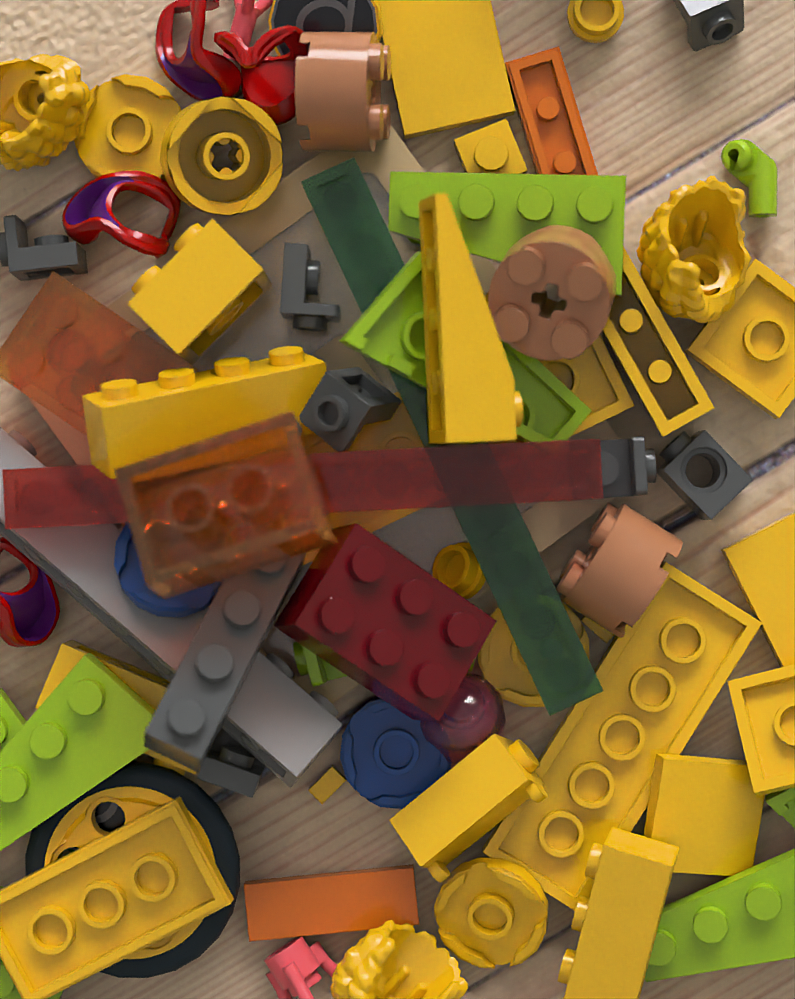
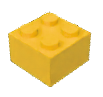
M213 218L204 227L196 223L184 232L173 247L178 253L162 269L154 265L143 273L131 288L136 295L127 303L180 357L191 365L272 286L264 269Z

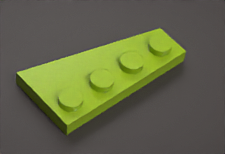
M390 172L388 231L420 241L419 201L433 194L447 193L468 253L493 260L494 262L501 263L508 250L518 240L538 229L552 225L573 227L592 236L602 247L601 249L607 256L610 264H612L616 275L615 295L621 297L626 176Z
M419 251L409 259L339 342L427 389L421 251ZM500 339L514 376L515 391L520 393L523 402L522 424L520 427H516L517 439L547 455H556L592 410L539 360L520 353L507 342Z
M91 653L83 656L0 752V851L149 750V748L144 747V733L156 710Z
M795 848L664 905L645 981L651 982L795 958Z

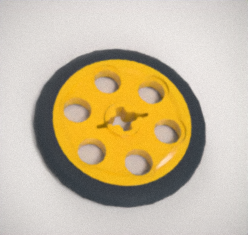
M130 762L31 831L25 854V876L60 859L65 849L69 847L81 848L110 833L100 828L96 822L95 812L100 803L113 802L120 806L125 815V825L180 796L234 897L230 905L100 971L101 973L119 978H149L176 971L200 957L219 938L233 914L240 888V856L233 830L218 804L198 784L172 769L146 762Z

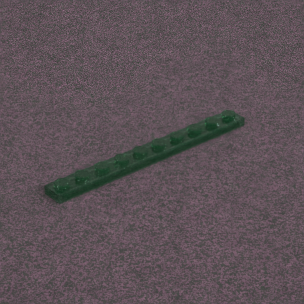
M353 157L301 181V184L360 312L363 314L403 268L404 263L360 168ZM388 369L548 714L551 716L602 692L603 689L487 441L429 443L427 389Z

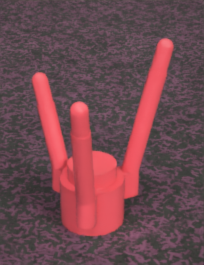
M303 936L289 941L264 960L270 970L266 976L274 987L279 999H292L291 995L293 997L298 996L299 999H314L309 988L322 978L317 968L320 966L332 977L337 967V964L327 955L319 940L308 946Z

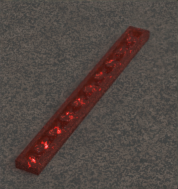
M600 438L198 459L110 479L93 465L2 469L5 529L603 499Z

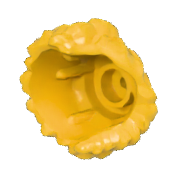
M39 54L27 60L15 58L12 61L0 62V165H3L7 170L14 169L19 172L22 168L28 170L32 166H47L50 164L51 157L61 155L62 151L67 149L68 143L79 137L80 126L87 118L86 103L90 101V90L88 85L81 80V67L75 61L60 55L49 56L48 54Z
M710 176L705 181L698 180L693 186L682 185L677 190L671 191L669 200L655 208L653 216L644 223L643 233L639 241L640 246L636 250L637 257L642 263L640 270L641 278L644 280L643 282L656 305L661 307L671 317L692 319L698 323L714 322L720 318L723 312L730 310L734 303L735 290L745 283V274L751 261V256L744 246L745 231L740 226L746 212L744 191L739 188L732 189L726 182L718 181L715 176Z
M389 920L379 928L370 929L365 937L360 938L355 946L346 951L344 958L338 963L332 975L333 983L330 986V991L333 999H460L466 994L468 983L460 976L461 970L458 967V961L454 957H450V953L446 948H437V940L434 935L426 931L415 933V929L411 924L398 925L393 920Z

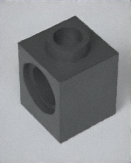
M706 430L696 432L691 437L685 431L681 432L659 454L665 462L656 470L657 474L701 520H712L753 480ZM695 455L706 458L713 470L710 482L702 488L694 486L686 475L687 463Z

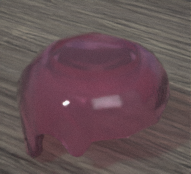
M467 673L439 722L420 720V727L425 740L435 746L444 755L445 759L452 763H459L494 733L502 736L506 725L503 699L500 693L487 679L475 673Z

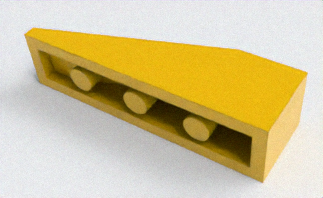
M447 193L433 194L419 201L429 443L517 440L516 427H520L523 420L521 395L518 391H515L514 376Z

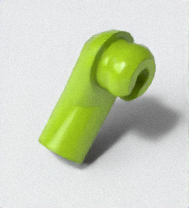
M749 140L730 141L722 150L721 160L728 172L749 188L748 216L754 218L777 216L776 163Z

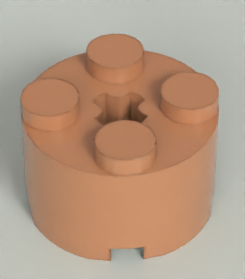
M303 32L299 43L308 44L310 48L308 57H297L295 110L297 126H309L310 139H301V148L303 151L374 152L378 140L389 139L390 106L389 104H381V81H389L391 75L390 46L378 43L375 32Z
M552 225L524 236L508 250L492 278L488 296L489 310L499 338L502 341L507 342L515 350L526 356L541 360L572 359L580 356L594 343L606 325L615 299L616 275L612 264H610L607 256L602 251V247L592 236L573 227ZM548 284H554L559 287L558 297L560 298L558 301L547 298V291L545 289Z
M608 502L590 529L592 532L588 543L591 544L586 554L579 549L575 550L559 576L561 580L556 590L562 594L561 601L612 634L622 638L625 635V625L633 627L668 576L669 572L662 569L660 565L668 554L677 559L683 541L623 503L617 508Z

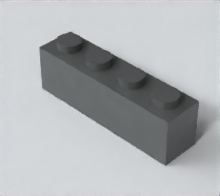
M254 520L144 733V747L199 772L303 566L308 545Z

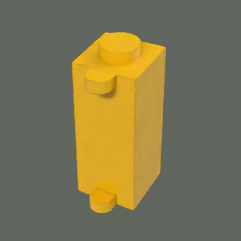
M494 733L389 821L420 867L427 868L430 874L439 883H442L450 876L446 866L529 798H532L539 804L548 797L543 788L545 784L535 772L540 763L522 740L517 739L513 742Z

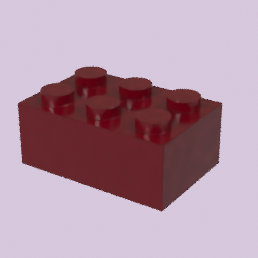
M354 523L332 529L275 622L274 627L412 720L439 722L497 621L362 526Z

